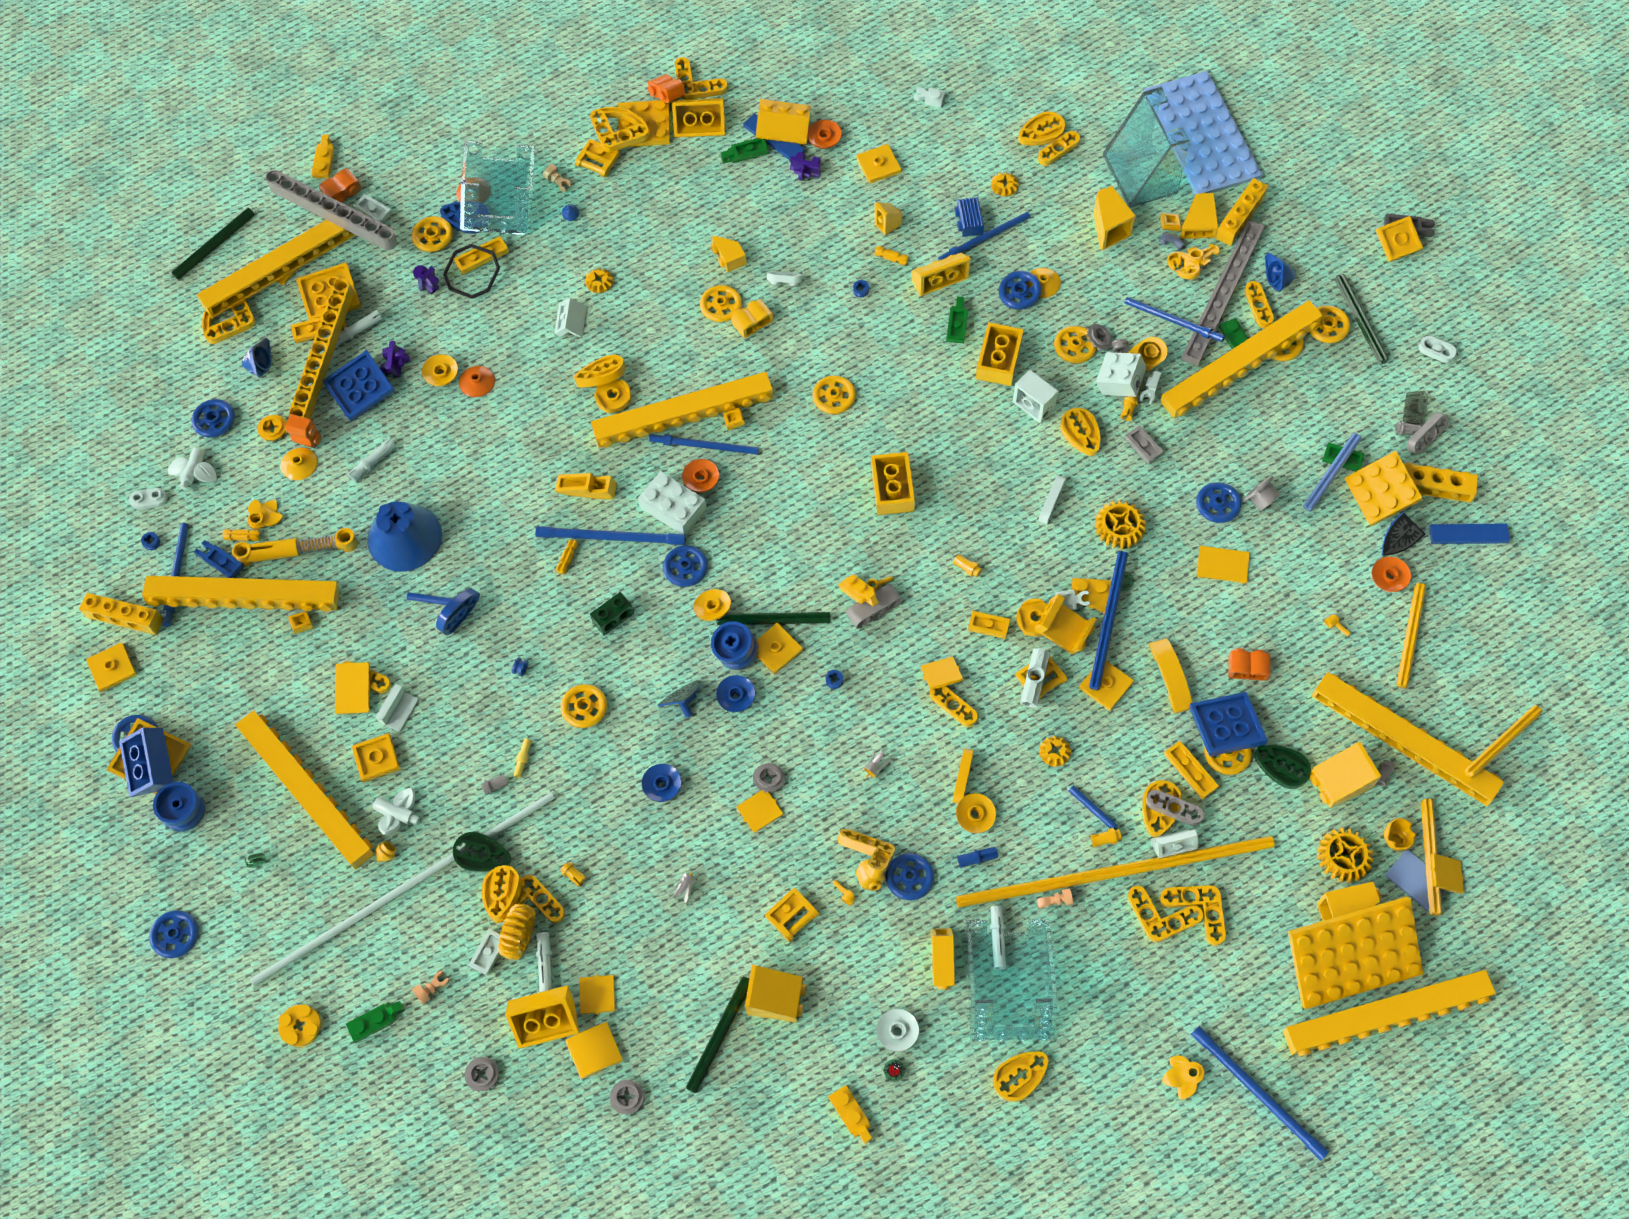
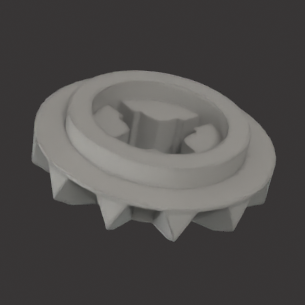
M1093 324L1087 329L1086 336L1089 338L1088 342L1093 344L1092 347H1097L1098 351H1106L1111 347L1112 337L1105 327Z
M771 763L760 765L753 773V784L757 786L758 790H763L764 793H774L775 790L781 789L785 780L782 769ZM766 773L772 778L771 784L765 780Z
M487 1057L475 1058L467 1065L465 1070L467 1085L478 1092L487 1091L492 1086H495V1082L499 1078L497 1065ZM477 1068L481 1071L487 1069L485 1074L488 1080L483 1078L477 1080L479 1075L475 1069Z
M622 1080L614 1085L610 1093V1103L618 1113L626 1115L635 1113L642 1106L644 1094L637 1082ZM627 1088L629 1094L636 1097L629 1099L628 1106H626L624 1099L618 1098L625 1096Z

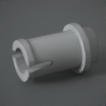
M1404 421L1397 422L1395 433H1399L1400 436L1403 434L1414 435L1421 428V425L1409 424Z
M1383 760L1379 764L1380 769L1378 772L1381 778L1376 784L1382 787H1386L1391 773L1395 771V764L1389 760Z
M504 774L489 781L484 780V783H481L485 795L488 793L491 795V792L508 786Z

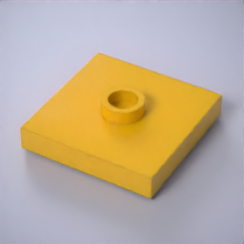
M888 144L856 155V159L869 184L901 173V168Z
M1411 216L1376 229L1389 262L1423 249Z
M778 623L757 639L759 645L757 658L774 675L803 651V648Z
M122 642L86 659L100 692L137 676Z
M1106 661L1100 689L1096 691L1089 688L1092 671L1079 685V689L1111 711L1133 684L1134 680Z
M390 733L351 746L363 783L401 770Z

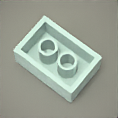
M661 471L638 497L639 506L642 510L680 534H687L707 510L704 498Z

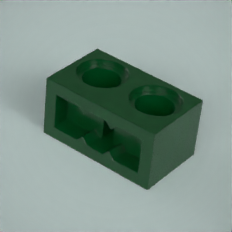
M619 592L590 613L592 623L605 636L631 617L634 611L632 604Z

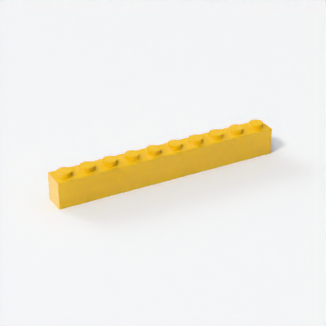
M324 220L322 223L294 237L289 242L280 245L275 250L249 263L242 269L233 272L228 277L196 295L211 318H214L355 236V234L328 220Z
M1310 300L1306 301L1162 394L1161 404L1174 419L1178 416H1184L1192 407L1201 405L1204 399L1215 396L1221 388L1229 387L1238 377H1244L1249 370L1258 368L1266 359H1272L1277 352L1287 349L1295 340H1301L1309 331L1318 329L1323 315Z
M762 372L593 420L591 425L598 448H607L614 443H624L635 437L642 438L649 433L663 432L667 428H677L684 423L698 422L705 417L712 418L719 413L728 412L739 407L747 408L754 403L768 402L773 398V389L767 372Z
M146 576L142 597L146 604L150 606L168 605L171 607L188 606L192 608L206 606L208 608L226 607L229 609L240 607L246 609L264 608L266 610L302 609L304 611L322 610L328 612L338 609L340 588L337 581Z
M1327 672L1312 694L1313 698L1485 806H1488L1493 801L1504 783L1498 775L1482 769L1473 778H1469L1465 775L1464 770L1473 761L1465 758L1461 752L1446 746L1442 740L1433 738L1424 729L1412 725L1408 719L1396 715L1389 707L1380 705L1371 696L1359 692L1355 686L1346 684L1335 674Z
M253 710L236 723L235 726L356 870L374 855L371 851L373 845L367 838L361 839L359 834L362 832L355 824L350 825L347 822L350 819L343 810L338 811L335 808L338 805L331 795L328 798L325 796L324 792L326 789L320 782L315 784L312 780L315 776L308 768L304 770L300 766L303 764L301 759L296 754L292 756L289 753L292 749L285 740L283 742L279 741L278 737H280V734L275 728L269 729L266 725L269 721L261 713L258 716Z
M1482 970L1286 1027L1283 1033L1291 1054H1298L1299 1057L1311 1054V1050L1316 1048L1319 1051H1324L1331 1048V1044L1337 1042L1339 1045H1344L1352 1042L1351 1038L1359 1037V1040L1372 1036L1371 1033L1378 1031L1379 1034L1391 1031L1392 1026L1398 1025L1399 1028L1409 1026L1411 1021L1416 1019L1419 1022H1424L1431 1019L1430 1015L1438 1013L1439 1017L1450 1014L1451 1009L1458 1008L1459 1011L1471 1007L1470 1004L1478 1002V1005L1486 1004L1491 1001L1490 998L1496 992L1487 971Z

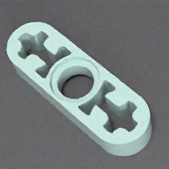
M1059 475L1056 476L1038 522L1048 524L1054 511L1055 503H1057L1065 485L1066 478Z

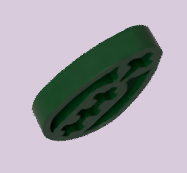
M1261 745L1254 753V758L1262 771L1284 788H1299L1310 777V762L1298 751L1278 745ZM1263 751H1266L1267 757H1265L1264 759L1261 758V753H1263ZM1284 761L1286 767L1279 768V763ZM1290 766L1294 767V771L1292 773L1288 772V768ZM1299 771L1303 772V776L1301 778L1297 777V773Z
M478 832L462 834L453 846L454 860L461 868L467 871L490 872L498 866H508L511 863L510 853L499 842ZM465 844L467 849L475 846L477 851H481L483 848L488 855L482 859H479L478 854H473V857H470L469 852L466 851L460 854L457 847ZM504 853L507 861H503L502 864H499L498 859L492 858V856H501Z

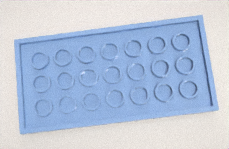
M1208 71L1144 89V94L1195 195L1215 193L1251 182L1253 178L1257 180L1262 178L1259 167Z

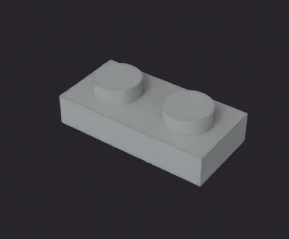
M1140 425L1125 435L1124 439L1147 464L1163 455V450Z

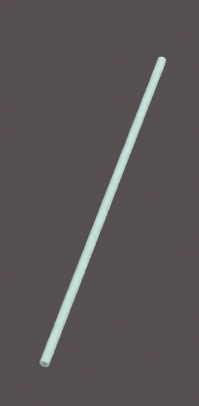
M551 792L490 829L484 835L493 838L554 800L553 794ZM463 846L458 850L460 851V854H463L464 851H472L473 849H475V846H472L471 849H467L465 846ZM453 853L250 979L253 986L257 985L455 861Z

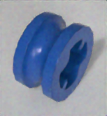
M858 280L854 283L853 293L855 296L861 298L868 295L869 284L865 280ZM862 286L864 290L860 291V289L858 290V287Z
M147 532L142 536L141 543L147 550H155L160 545V539L154 532ZM153 538L154 542L151 541L152 543L148 544L147 541H150L149 539Z
M518 657L513 664L512 673H518L521 677L524 676L528 668V660L522 661V658Z
M838 670L829 671L826 674L827 686L831 689L841 687L843 684L842 673ZM837 676L839 682L831 683L830 677Z

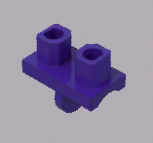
M797 152L795 157H790V170H793V173L798 175V180L803 181L805 177L810 178L811 176L820 177L821 159L814 156L811 161L806 160V155L801 152Z
M418 265L414 268L413 276L418 280V288L421 291L426 289L432 295L439 289L437 285L439 279L435 276V269L432 266L429 269L423 265Z
M390 341L389 347L382 349L383 358L387 362L382 363L380 369L385 375L392 374L395 378L401 377V369L404 363L410 361V356L405 353V349L398 347L395 341Z

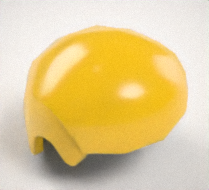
M1395 818L1385 827L1383 832L1384 840L1389 848L1401 852L1408 850L1414 844L1416 834L1411 830V822L1403 818Z

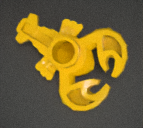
M1209 244V248L1201 250L1197 249V247L1187 249L1188 253L1173 252L1167 257V264L1170 269L1175 271L1176 267L1179 268L1181 262L1184 261V267L1181 270H1176V273L1183 279H1196L1201 273L1200 266H1206L1211 261L1209 259L1211 255H1219L1220 250L1217 245Z

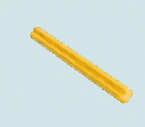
M1416 583L1414 587L1397 678V687L1403 689L1407 688L1409 684L1426 585Z
M1538 705L1530 708L1464 770L1465 775L1469 778L1477 775L1541 715L1542 709Z
M1423 799L1421 801L1429 914L1431 916H1440L1442 914L1440 888L1433 886V874L1431 872V854H1437L1434 805L1432 799Z

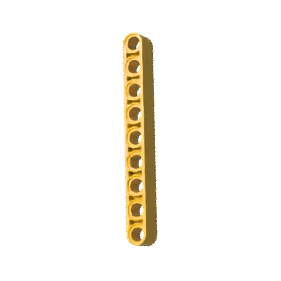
M339 278L333 284L291 404L289 416L294 414L297 416L302 415V417L307 419L312 417L323 385L322 380L325 379L354 294L349 281L345 278Z

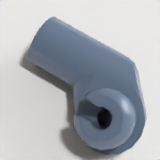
M1165 232L1159 238L1163 245L1171 242L1179 250L1186 246V243L1174 234Z

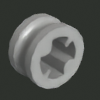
M1126 339L1113 341V353H1127L1129 351L1128 341Z

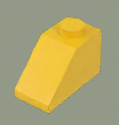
M877 202L875 203V225L884 235H887L902 225V213L891 203Z

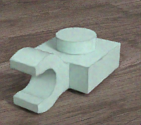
M1154 371L1153 376L1148 377L1145 386L1148 389L1141 393L1140 402L1143 401L1144 397H1149V404L1153 403L1161 372Z

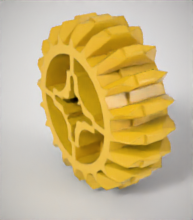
M1120 500L1117 504L1111 501L1110 506L1105 504L1103 509L1099 510L1095 518V529H1097L1096 534L1101 535L1100 541L1106 540V546L1112 543L1113 549L1116 548V545H1119L1121 550L1124 548V545L1129 549L1131 544L1136 545L1138 540H1142L1146 531V521L1144 520V514H1140L1141 509H1135V503L1129 506L1128 501L1125 504H1122ZM1129 518L1132 519V521L1135 524V527H1133L1132 523L1129 522ZM1105 521L1113 528L1112 531L1109 530Z
M1340 828L1338 832L1334 829L1330 834L1326 833L1324 839H1321L1319 842L1320 846L1317 848V852L1320 854H1318L1317 860L1322 861L1319 867L1326 866L1324 874L1331 872V879L1338 876L1339 882H1342L1344 878L1347 883H1350L1352 878L1358 881L1360 876H1366V871L1371 869L1369 864H1372L1374 861L1371 858L1373 851L1367 850L1371 847V843L1365 844L1366 837L1360 839L1358 837L1359 831L1352 834L1351 828L1346 833L1343 828ZM1334 843L1336 845V854L1331 857L1330 846ZM1344 852V854L1347 853L1349 857L1346 858V856L1343 857V855H1340ZM1359 853L1361 861L1360 865L1356 868L1354 857ZM1336 864H1341V865H1343V866L1345 867V869L1339 867V866L1336 865Z
M515 904L510 909L499 938L498 948L501 956L517 960L524 955L534 930L536 919L534 908L525 904Z

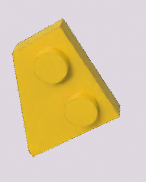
M1072 578L1071 590L1075 589V595L1082 591H1089V594L1082 595L1083 601H1090V604L1086 606L1102 612L1103 615L1105 614L1111 580Z

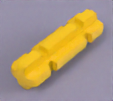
M877 246L874 252L875 256L880 258L883 256V259L895 263L898 262V264L903 266L907 264L909 258L907 255H900V253L893 250H885L881 246Z
M231 529L223 530L222 537L224 540L249 541L251 539V541L260 540L259 530L234 529L232 531Z
M572 539L568 541L567 548L564 549L559 560L560 563L557 564L556 572L559 574H566L567 566L570 565L575 554L574 551L578 548V542Z

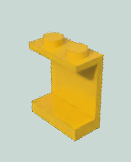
M1057 594L1050 599L1034 630L1071 654L1078 651L1081 652L1087 644L1085 641L1087 636H1090L1095 629L1094 623L1096 618L1084 619L1063 605L1065 597Z

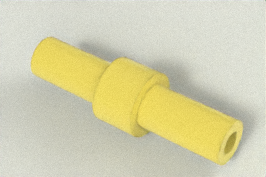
M524 739L521 751L517 754V765L513 775L516 778H521L524 766L528 762V752L532 742L529 739Z

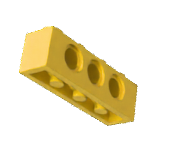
M1255 178L1251 180L1220 224L1216 239L1232 246L1244 229L1247 221L1251 219L1264 200L1269 185Z
M1403 463L1420 495L1470 503L1476 496L1478 478L1476 474Z
M86 593L79 608L86 618L157 635L163 622V617L155 609L91 593Z

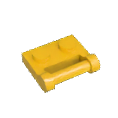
M589 139L577 156L575 165L578 167L583 166L606 178L620 153L618 150L606 152L599 142ZM586 157L603 164V167L586 161Z
M1050 656L1044 679L1052 673L1056 677L1042 686L1039 700L1041 696L1060 683L1064 684L1068 681L1066 675ZM1029 664L1015 673V677L1023 686ZM1038 676L1030 677L1032 680L1040 679Z
M794 887L764 915L790 943L794 939L793 936L820 914ZM805 908L807 913L787 930L784 926Z

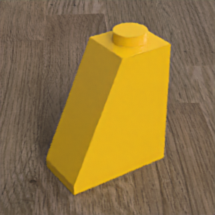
M1214 193L1196 194L1183 223L1180 239L1216 238L1218 223Z
M931 929L933 986H937L938 989H950V986H955L952 929Z

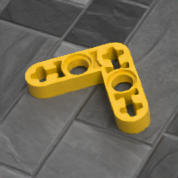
M685 57L675 60L677 79L680 80L682 77L689 78L687 81H681L684 87L688 86L689 93H685L681 97L682 99L691 100L718 96L727 92L728 86L725 79L718 78L693 82L689 60ZM680 64H684L685 70H681ZM702 87H706L708 89L705 92L699 91V89Z
M841 829L837 841L840 845L871 855L867 864L866 874L875 879L882 878L893 859L895 847L890 843L850 829Z
M533 875L522 877V889L517 904H523L530 899L550 922L560 923L565 917V911L559 902ZM527 881L530 883L534 881L532 884L537 890L535 893L529 887L526 888L525 883ZM541 894L548 896V901L545 904L537 903V898ZM550 905L555 911L560 910L558 912L559 917H551L553 914L548 908Z
M1211 885L1169 887L1162 891L1160 902L1167 908L1189 907L1192 905L1202 906L1207 942L1212 946H1219L1224 942L1226 938L1221 894L1217 887ZM1199 891H1201V895H1207L1208 891L1216 895L1213 900H1210L1209 897H1202V901H1199ZM1178 892H1181V902H1178L1179 898H1174L1172 902H1169L1168 899H1164L1167 893H1170L1172 897H1177ZM1192 892L1196 897L1195 901L1188 902L1184 894ZM1209 911H1215L1217 912L1219 919L1216 921H1211L1208 918L1207 913ZM1220 924V926L1216 927V932L1221 937H1219L1218 941H1215V938L1210 935L1214 932L1213 926Z
M1133 886L1128 892V901L1147 937L1152 942H1161L1198 925L1203 918L1202 910L1198 906L1192 905L1161 919L1143 887ZM1134 891H1136V893L1142 894L1140 900L1143 905L1139 908H1137V906H1139L1140 904L1139 900L1137 898L1133 899L1132 897L1134 895ZM1144 909L1150 910L1153 914L1152 918H1143L1141 911ZM1190 911L1198 914L1196 920L1190 918L1186 921L1188 925H1185L1183 918L1188 917ZM1177 919L1181 927L1173 929L1170 927L1169 921ZM1162 923H1165L1167 930L1162 931L1160 937L1152 935L1154 928L1160 930L1164 927Z

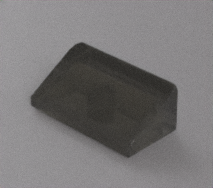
M1425 391L1406 393L1403 421L1405 423L1420 424L1421 427L1425 424L1428 396Z

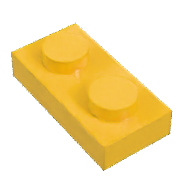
M972 611L968 631L1006 639L1010 619Z

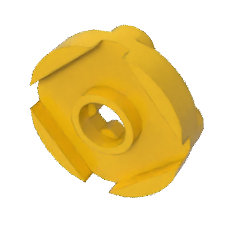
M614 380L596 387L597 390L594 394L596 404L608 414L622 411L631 402V391L624 380ZM610 393H617L615 398H609Z
M1041 599L1026 600L1017 611V625L1027 636H1043L1034 630L1038 621L1031 619L1033 614L1041 617L1048 605Z
M305 1004L292 1006L278 1020V1031L281 1039L290 1046L299 1048L313 1043L318 1037L317 1035L322 1026L321 1018L317 1011ZM298 1021L301 1023L305 1022V1025L302 1026V1031L295 1029Z

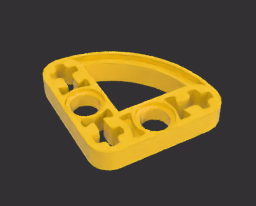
M604 107L595 109L590 114L592 126L603 150L606 152H614L649 138V129L645 121L630 110L619 107ZM607 118L624 119L633 123L634 126L613 133ZM603 128L608 129L606 133L599 132ZM623 136L630 137L628 140H621Z
M245 299L231 307L235 315L234 317L213 326V318L205 310L202 319V329L209 343H219L251 329L255 325V318ZM239 305L245 306L241 311L236 310ZM244 315L247 316L249 322L245 323ZM228 326H235L232 331H226Z

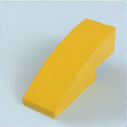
M592 473L558 475L555 492L585 498L614 499L617 482L611 476L594 477Z

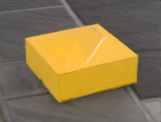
M1161 213L1162 230H1180L1181 224L1178 214Z
M740 407L723 413L728 431L745 425Z
M307 611L288 616L294 634L313 629Z

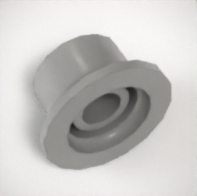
M1271 475L1263 480L1242 500L1247 501L1250 499L1259 511L1267 507L1280 495L1270 482L1274 477Z

